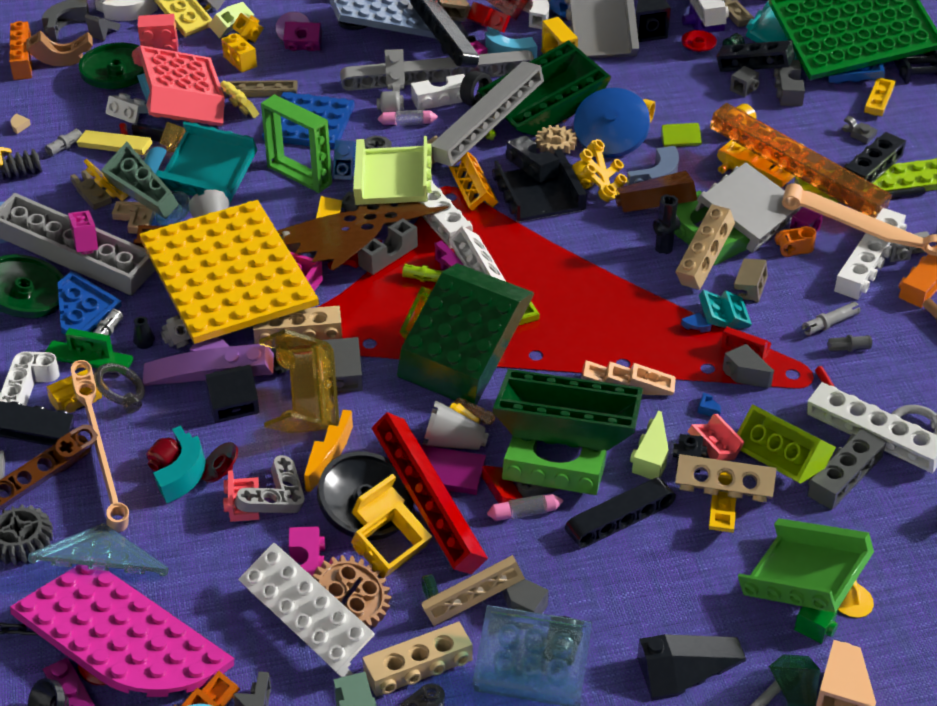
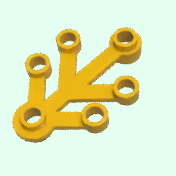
M596 139L579 156L581 160L587 163L583 168L584 174L597 184L600 198L609 202L615 199L617 188L623 187L627 183V178L625 175L619 174L614 179V182L610 184L609 177L615 172H619L624 167V164L619 159H615L606 170L602 154L605 145L601 140ZM593 156L596 157L597 164L592 160Z

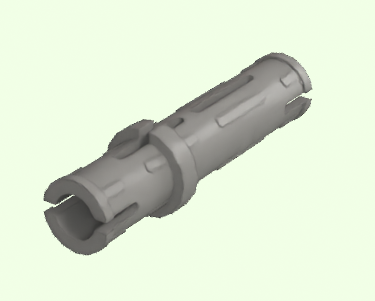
M851 302L827 314L821 313L815 319L804 322L802 330L810 327L809 330L804 332L808 336L819 330L825 331L833 324L858 315L860 307L853 310V307L858 306V303Z

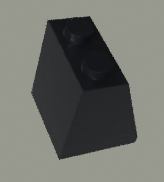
M638 0L636 24L639 42L668 38L671 7L666 0Z

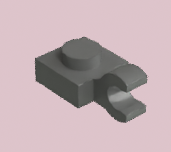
M847 116L844 119V122L848 124H845L842 130L850 132V137L868 144L877 135L878 130L868 124L861 122L858 125L851 116Z

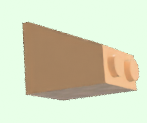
M833 640L816 706H875L876 700L861 648L847 642Z

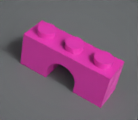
M319 526L289 528L290 557L296 562L304 563L300 566L313 576L317 567H321L323 561H325V557L320 556L321 551H325V536H320Z

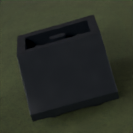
M251 365L237 366L232 369L205 374L208 401L215 423L259 413V402Z

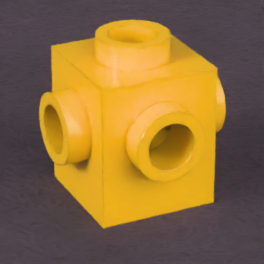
M243 13L239 14L232 26L246 41L249 39L253 42H256L264 29L259 24V19L253 15L248 17Z

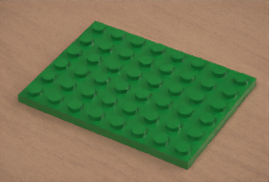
M769 0V5L787 39L792 40L793 50L809 80L937 50V28L920 0Z

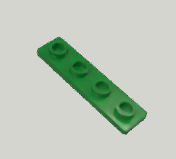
M69 328L65 333L67 343L52 341L45 351L54 354L57 361L73 364L75 361L85 360L93 368L126 373L133 362L132 355L113 352L109 335Z

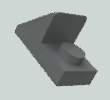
M88 14L85 15L92 38L105 41L107 31L111 32L112 29L119 31L121 24Z
M258 672L257 682H252L251 694L234 693L235 706H268L271 692L269 672Z

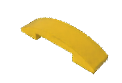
M721 473L718 476V480L722 485H729L732 482V477L728 473ZM719 491L718 495H712L709 530L734 533L736 498L728 497L727 492Z

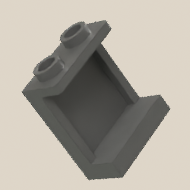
M358 337L315 340L318 394L363 391Z

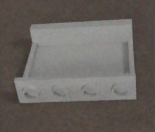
M564 0L565 4H568V9H566V19L570 21L568 28L578 37V48L589 58L637 56L639 41L634 0Z
M745 162L740 167L736 166L730 175L726 174L723 176L718 184L714 183L707 192L703 191L697 199L698 205L695 210L698 212L704 206L710 208L711 204L729 208L735 221L733 227L750 239L746 249L753 253L790 223L792 216L800 210L801 206L796 210L786 209L782 205L785 190Z

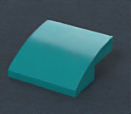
M702 290L698 295L707 323L725 328L726 326L730 328H750L752 325L741 296L726 290L721 296L706 290Z

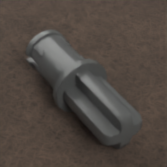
M847 335L846 337L829 338L827 346L829 351L847 350L852 352L854 349H871L872 338L870 335L855 337Z

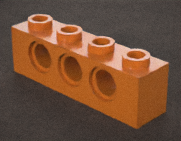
M28 21L10 23L9 62L13 80L32 78V55L26 49V39L31 37Z

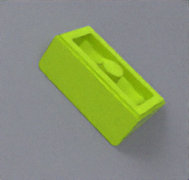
M699 123L666 124L661 127V139L664 147L699 146L702 144Z

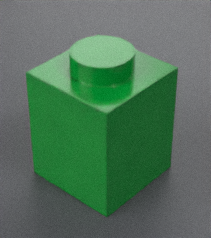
M802 607L797 614L794 630L823 644L828 636L832 637L837 630L838 623L835 620L838 611L834 613Z

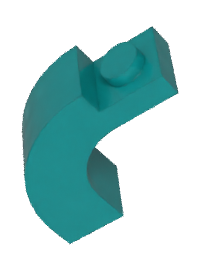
M181 425L172 429L175 440L181 446L180 456L171 465L153 472L158 489L166 504L191 491L202 478L206 466L204 452L198 435L192 438L189 432H184Z

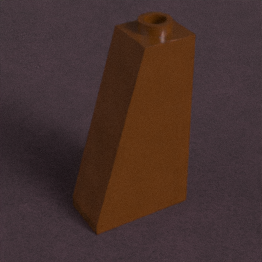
M686 170L617 188L618 195H615L617 207H621L623 212L659 207L660 199L664 195H674L678 198V204L697 200L694 181Z

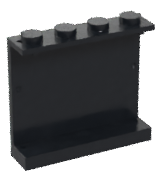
M562 149L554 150V156L559 158V176L543 182H538L522 169L503 172L501 164H499L498 160L495 161V169H492L493 179L497 181L498 189L503 193L505 203L509 205L510 214L514 215L517 222L586 210L587 194Z

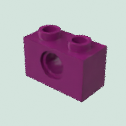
M285 21L283 36L285 49L292 51L321 50V23Z

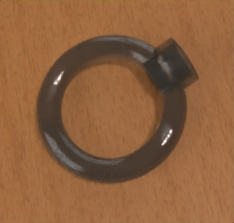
M106 363L96 369L94 373L96 388L104 397L114 403L123 405L124 410L128 414L134 413L142 407L141 400L145 394V387L140 377L134 371L116 363ZM107 372H115L127 377L134 384L136 393H127L124 396L116 394L106 386L103 381V375Z

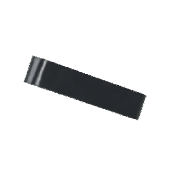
M656 477L572 517L567 521L565 531L580 548H585L666 509L675 501L676 494L660 477Z

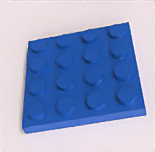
M283 92L281 98L328 120L330 149H334L335 140L341 139L355 107L354 100ZM281 116L283 143L310 146L309 130Z

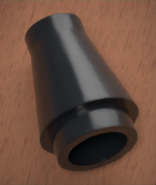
M139 316L134 319L133 342L140 349L150 348L153 345L155 336L148 324L147 318Z

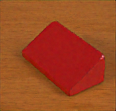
M482 466V478L498 503L509 502L511 507L524 502L514 483L502 479L503 467Z

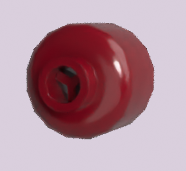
M169 437L159 438L146 453L149 461L148 466L153 471H158L171 465L181 454L180 444Z

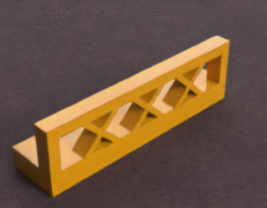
M467 152L452 167L449 166L468 207L472 211L483 201H486L492 207L498 203L479 163L472 154ZM461 160L459 167H455V165ZM463 171H467L465 178H461ZM469 182H472L471 188L467 189ZM479 193V196L472 201L474 194Z

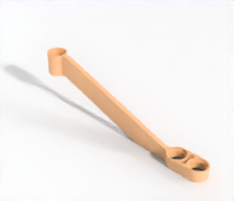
M791 183L785 188L782 205L788 210H796L800 206L884 241L921 248L926 253L937 256V247L929 246L931 242L937 243V234L922 238L810 191H804L799 184Z
M78 360L71 366V378L75 396L85 406L89 425L98 434L94 445L110 501V506L107 509L106 525L113 532H122L128 526L129 510L125 504L118 502L92 407L96 397V384L92 367L87 361ZM85 368L88 373L84 376H79L75 373V370ZM83 387H88L92 390V393L90 395H82L79 390ZM115 515H120L123 518L120 520H115L112 517Z

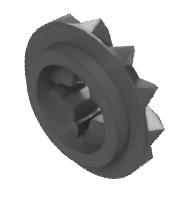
M371 136L364 139L365 149L375 148L377 145V148L392 147L391 141L383 136Z

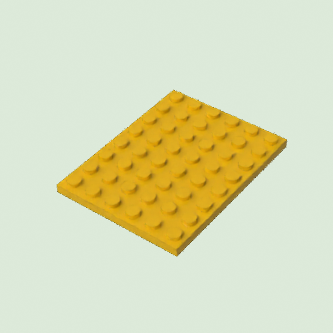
M258 200L249 201L241 205L139 234L140 240L194 344L319 305L317 295Z

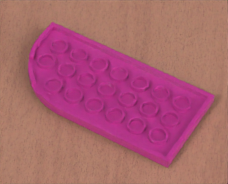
M88 558L10 606V614L97 679L116 690L128 694L130 690L147 693V697H168V693L182 690L189 693L197 687L206 686L218 671L225 673L234 666V658L91 558Z

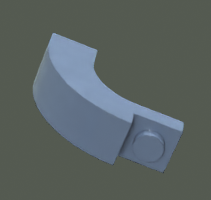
M676 147L656 148V166L649 169L628 171L627 185L677 173L679 154Z

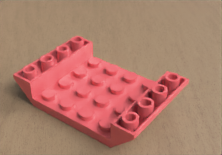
M141 45L132 51L134 64L143 67L150 90L146 104L149 115L156 118H171L176 121L184 120L191 123H203L209 126L223 125L225 97L211 58Z

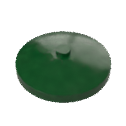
M118 42L93 48L80 59L79 71L81 78L89 85L103 89H119L139 83L137 75L143 74L144 70L143 67L134 64L132 58V51L139 45Z
M20 254L0 256V311L20 318H39L56 312L59 309L58 282L64 276L53 265L36 257Z

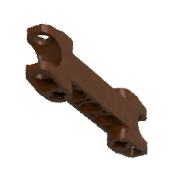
M81 425L61 437L55 445L0 480V490L6 491L9 497H0V511L49 478L67 470L87 456L98 436L91 425ZM81 431L88 432L91 440L88 442L85 436H77L78 433ZM37 465H46L48 467V471H41L37 467ZM25 477L29 483L21 484L17 478Z

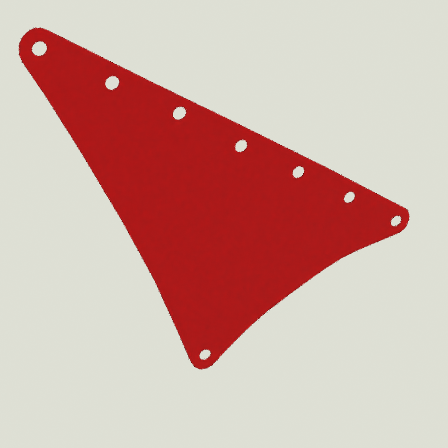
M440 187L444 195L452 193L457 196L456 200L451 201L457 210L461 211L467 221L471 222L473 232L481 238L505 281L534 292L531 302L540 314L539 320L518 325L497 367L582 373L586 360L607 367L609 362L616 363L619 359H626L631 364L628 368H631L636 363L674 376L679 380L741 384L736 383L723 370L725 353L730 351L721 348L724 327L711 324V331L700 332V330L692 328L688 330L681 325V319L695 313L562 248L484 202L472 211L457 187ZM422 216L414 224L417 227L418 246L373 275L367 271L341 294L318 306H340L342 338L358 337L360 356L399 359L401 347L436 282H420L419 279L402 276L405 264L418 267L424 265L431 269L441 270V264L435 260V243L442 239ZM367 339H373L377 342V345L374 348L368 349L362 343ZM314 341L287 343L294 351L315 352ZM769 349L763 359L774 370L772 387L805 388L814 379L813 372L808 366L772 349ZM540 351L543 353V358L532 360L529 357V353ZM703 364H711L715 367V371L710 374L701 371V366ZM797 370L800 373V377L798 379H789L785 374L786 371Z

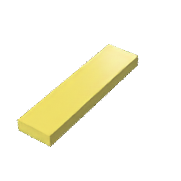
M85 130L78 139L77 144L78 147L117 152L128 142L135 152L139 155H144L151 146L152 140L149 137Z

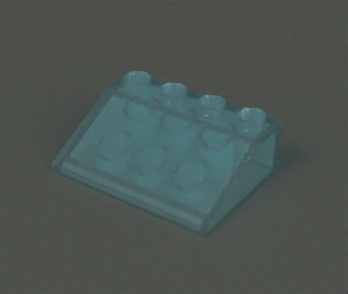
M487 605L473 677L474 691L561 706H581L592 622Z

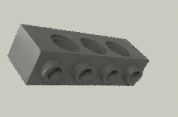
M864 428L856 435L852 434L846 445L837 449L834 457L829 460L825 469L809 479L808 496L833 510L883 458L887 441Z

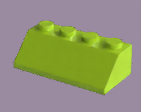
M753 404L737 432L744 440V445L740 451L769 467L777 468L778 472L800 484L825 469L836 449L835 446Z

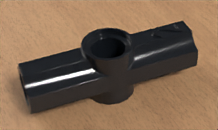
M664 195L661 197L658 219L653 221V229L657 234L655 250L659 254H669L672 252L674 233L680 228V220L677 216L678 198L674 195Z

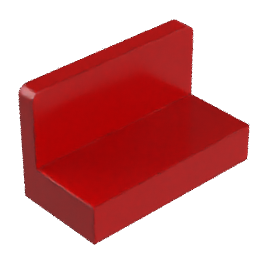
M727 326L723 331L721 348L731 351L747 344L762 359L765 358L771 348V342H768V340Z

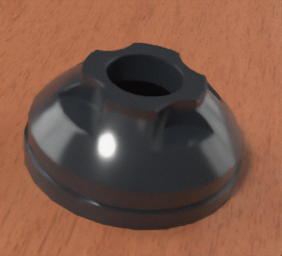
M44 678L38 680L32 687L28 698V706H69V698L58 681Z

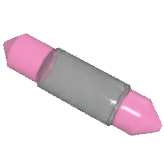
M404 110L383 112L378 117V121L383 125L431 124L438 116L430 110Z
M542 494L509 500L508 502L493 504L487 515L495 521L546 514L550 511H556L563 503V499L554 494Z

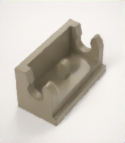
M743 259L734 283V289L745 290L747 293H739L738 296H741L744 300L759 302L768 278L767 261Z

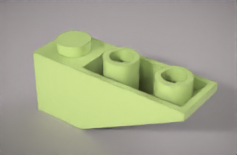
M240 2L218 12L208 26L220 39L233 30L232 26L240 13L248 17L254 16V14L244 2Z
M661 411L657 412L654 419L651 418L649 420L647 433L641 435L639 447L633 450L630 457V462L633 463L632 473L649 479L661 478L667 466L669 449Z

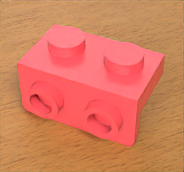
M713 414L708 424H692L688 430L690 435L703 436V446H707V453L711 459L735 460L744 445V440L718 414Z
M233 470L228 471V480H224V494H228V498H223L224 512H229L230 522L259 520V512H243L237 509L234 504L236 494L241 488H259L258 477L234 479Z

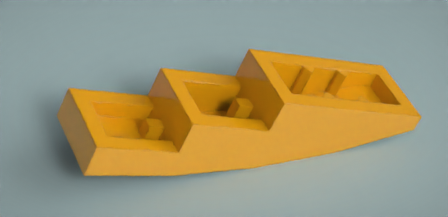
M342 410L338 426H328L324 442L314 441L304 474L307 492H311L318 485L325 467L333 459L340 456L346 446L353 428L351 410Z

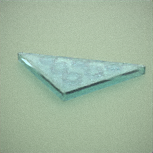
M105 523L43 547L28 555L30 563L50 561L52 562L51 565L72 567V564L88 565V569L108 571L110 567L125 569V573L145 574V571L156 572L160 576L168 575L169 567Z

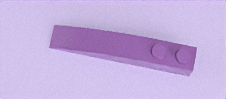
M266 343L220 347L165 357L144 363L143 385L206 380L205 374L245 365H251L253 376L273 374L274 353Z

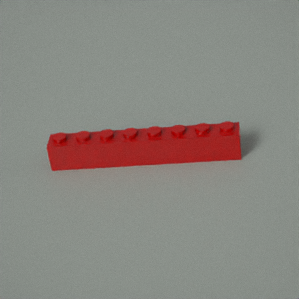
M386 412L371 429L452 568L472 575L488 559L487 555L405 419Z

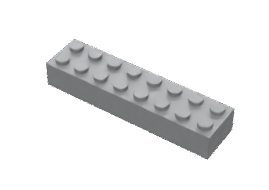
M17 193L10 196L0 206L1 239L132 296L155 271V267L144 248L96 228L98 250H94L91 254L77 253L68 215Z

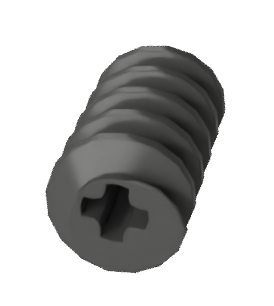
M31 149V155L24 150L22 157L19 152L15 153V158L10 153H8L7 159L2 155L3 165L0 169L3 180L5 174L12 178L13 172L17 177H20L21 170L25 175H28V169L35 174L37 167L42 172L39 156L34 149Z

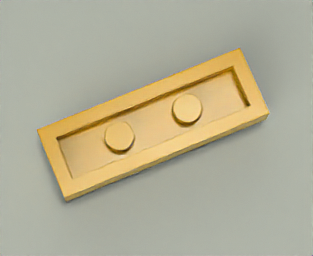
M884 78L876 79L865 105L864 113L883 116L893 92L895 81Z

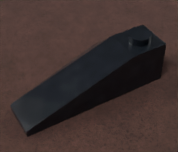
M663 634L639 639L637 659L652 701L679 696L685 693V689L695 684L700 685L704 683L706 678L716 673L722 674L746 661L738 637Z

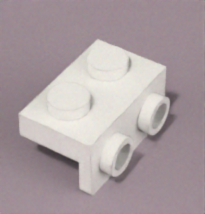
M119 93V96L108 97L106 114L137 124L139 113H149L145 100L131 99L130 95Z

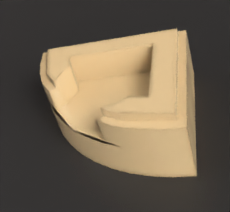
M15 114L11 118V126L17 134L31 125L30 119L19 114Z

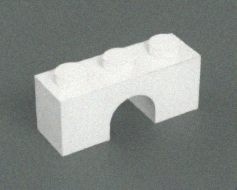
M465 75L446 77V85L441 87L433 86L429 80L411 83V99L417 110L461 103L460 85Z

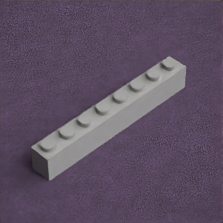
M522 61L431 144L433 160L452 167L544 82L541 66Z

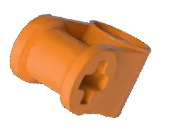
M808 226L782 230L775 235L774 240L780 246V252L785 257L809 254L815 248L816 230Z

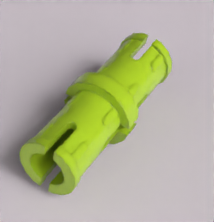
M405 264L402 276L419 279L420 282H437L443 271L431 269L424 265L418 267Z

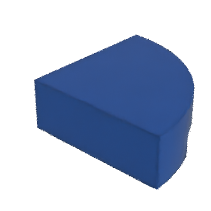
M700 312L681 319V325L688 330L692 328L700 330V332L711 331V324L707 323Z
M703 392L697 413L707 416L718 414L720 416L721 406L713 400V396Z

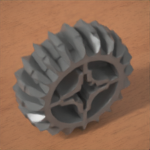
M23 504L19 508L12 506L11 510L8 511L2 509V514L0 515V561L2 560L5 565L12 561L16 566L19 561H23L26 564L28 559L36 561L37 554L44 555L45 549L50 548V541L53 540L52 523L46 513H43L40 508L35 509L32 505L25 508Z

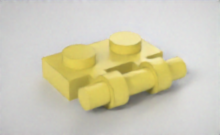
M222 81L220 83L223 91L230 96L228 100L234 107L239 106L240 111L247 116L249 114L254 119L259 115L253 103L247 99L242 91L237 90L230 82Z

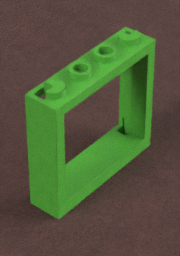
M275 94L261 103L267 167L318 193L325 190L332 184L328 120ZM281 116L309 130L312 169L284 156Z

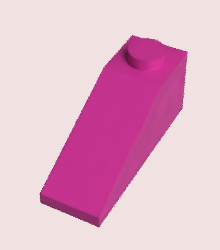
M89 210L68 213L76 252L91 254L94 250H98L96 228Z

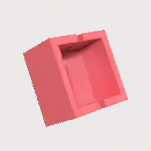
M174 14L138 16V33L141 46L178 52L179 44Z

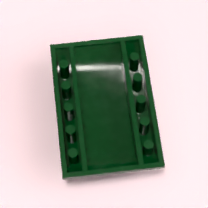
M568 40L529 62L541 66L544 82L504 119L517 131L536 136L537 131H542V127L549 128V125L553 127L574 115L585 98L596 91L606 88L611 80V76ZM508 74L478 89L477 93L483 98Z
M458 263L446 269L438 278L401 347L397 377L475 409L531 302L534 292Z
M508 369L493 406V414L514 437L525 441L539 440L547 444L559 443L573 448L586 447L594 451H608L635 433L643 388Z

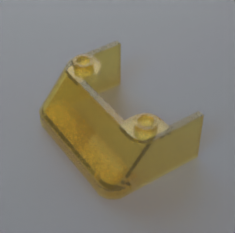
M287 329L260 339V345L276 349L278 364L290 370L293 410L283 412L280 417L264 422V427L287 433L327 430L329 425L337 426L339 424L334 352L331 345L326 341Z

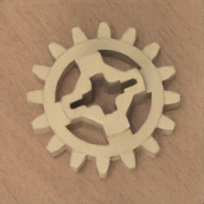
M549 125V128L542 127V131H537L535 142L537 143V148H540V152L549 151L554 155V150L562 149L563 153L570 154V150H575L577 137L576 133H572V129L566 130V126L559 128V125H556V127Z

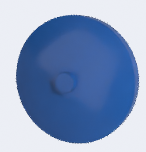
M606 88L592 93L582 101L574 116V130L580 145L587 149V146L593 140H601L605 145L602 152L604 158L621 157L633 152L644 142L650 129V116L645 102L634 92L622 88Z

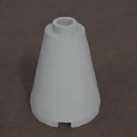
M205 190L204 194L200 196L198 194L194 195L189 201L188 207L192 217L196 218L229 208V200L222 191Z
M435 401L434 407L438 409H432L424 437L426 439L422 443L423 446L479 450L480 446L485 447L489 434L485 432V427L441 402Z

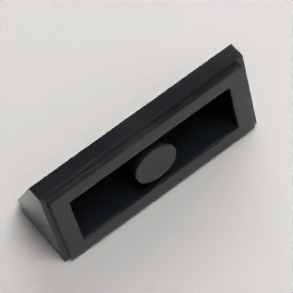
M143 123L132 124L133 136L149 137L154 141L168 143L176 133L175 130Z

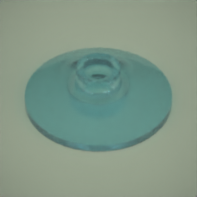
M181 191L172 192L179 205L167 219L155 213L156 220L161 226L181 222L189 212L188 205L190 201L186 193Z

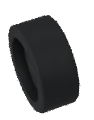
M475 70L465 75L460 85V98L463 103L474 106L482 98L478 93L474 97V88L477 82H479L478 89L491 83L492 79L488 74Z

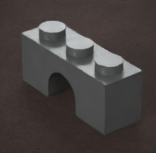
M793 60L790 67L773 68L774 85L777 88L776 98H779L780 106H803L805 88L803 80H800L801 65L799 60Z
M403 218L388 227V236L384 243L373 238L358 251V265L373 275L418 246L417 227Z

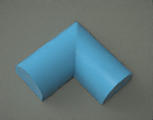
M154 147L146 153L142 160L156 174L167 151L162 147Z

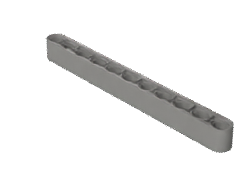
M529 50L479 54V62L475 68L458 67L451 57L404 61L405 85L429 80L430 83L446 82V77L466 75L470 71L475 70L486 73L490 77L504 76L515 69L522 61H532L534 56ZM385 63L344 67L340 71L342 87L348 91L386 87Z

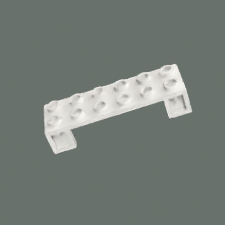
M273 543L238 580L313 649L340 677L353 675L348 669L351 665L350 661L371 640L374 632L276 543Z

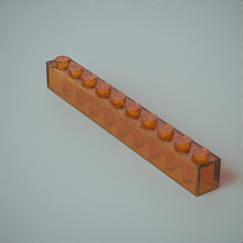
M725 103L713 113L711 129L852 209L876 218L882 208H888L892 194L734 106Z

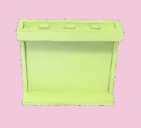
M424 136V146L365 149L364 139H356L353 186L355 205L428 201V193H432L431 181H428L432 180V160L430 156L432 155V146L427 143V136Z

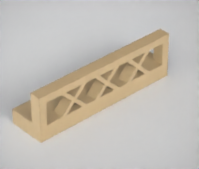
M512 555L423 601L421 605L431 623L435 626L525 578Z

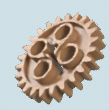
M341 555L338 561L334 557L330 559L329 563L323 561L321 567H317L312 577L340 602L349 593L358 579L361 580V583L348 598L344 606L369 628L371 626L376 627L379 621H382L390 607L388 603L391 600V596L387 595L390 587L383 586L386 578H378L381 571L373 572L371 570L373 564L364 566V560L361 558L357 563L354 556H351L349 561H346L343 555Z

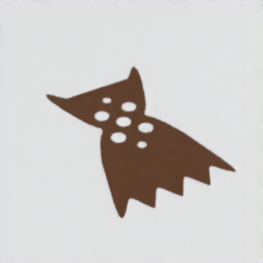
M419 202L396 203L398 204L396 207L391 206L393 203L377 204L379 205L378 209L369 210L367 206L371 204L359 205L356 211L319 217L277 230L279 235H283V231H289L290 234L286 235L283 239L285 245L301 243L295 254L317 251L312 262L334 259L331 265V270H334L366 246L379 233L384 223L397 222L402 218L407 220L445 210L449 206L428 207ZM389 212L397 214L394 218H386L384 215ZM367 214L377 215V217L372 220H367L364 218V216ZM351 215L356 217L354 221L344 220V217ZM364 224L374 225V227L369 230H364L361 228V226ZM344 227H349V228H350V229L347 230V231L342 230V228H344Z

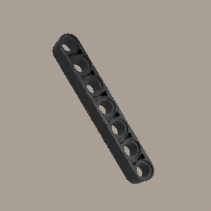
M410 0L413 8L458 67L475 68L479 62L477 51L438 0Z

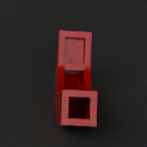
M477 2L472 3L467 15L468 20L503 33L511 16Z

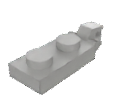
M403 49L385 50L386 87L388 90L398 91L399 93L400 89H404L405 86Z

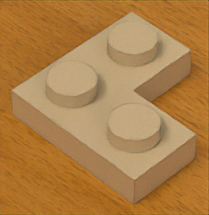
M116 201L112 212L113 220H130L127 228L128 233L137 234L138 225H152L155 216L154 211L140 202Z

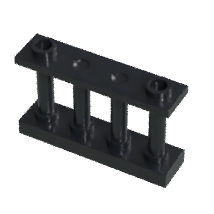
M937 50L923 53L926 55L924 57H906L893 60L905 84H909L911 75H937ZM910 64H930L932 66L911 67Z

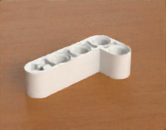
M21 352L15 355L0 393V401L8 403L15 401L27 406L35 382H53L60 376L56 356L49 352Z

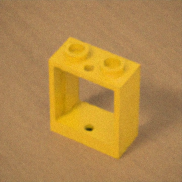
M559 17L542 21L541 51L543 54L568 40L578 48V37Z
M399 500L359 529L351 543L359 555H362L369 564H373L372 571L379 570L381 571L379 575L382 578H386L428 545L432 535ZM389 521H392L413 545L391 563H388L367 539Z

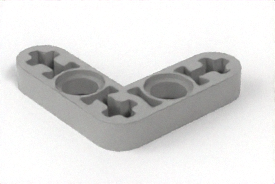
M283 455L275 457L271 472L276 489L241 488L238 490L234 500L236 508L243 512H299L305 498L293 460ZM283 481L289 482V483H291L293 486H287V485L283 484L282 482H283ZM264 498H270L274 500L275 503H269L265 501Z

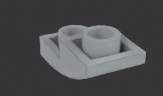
M925 231L915 233L914 235L925 238L929 236V233ZM893 243L889 260L890 262L910 260L911 254L923 253L925 251L921 248Z

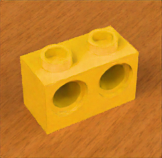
M230 34L221 39L223 57L240 72L243 73L257 67L255 48L239 34Z

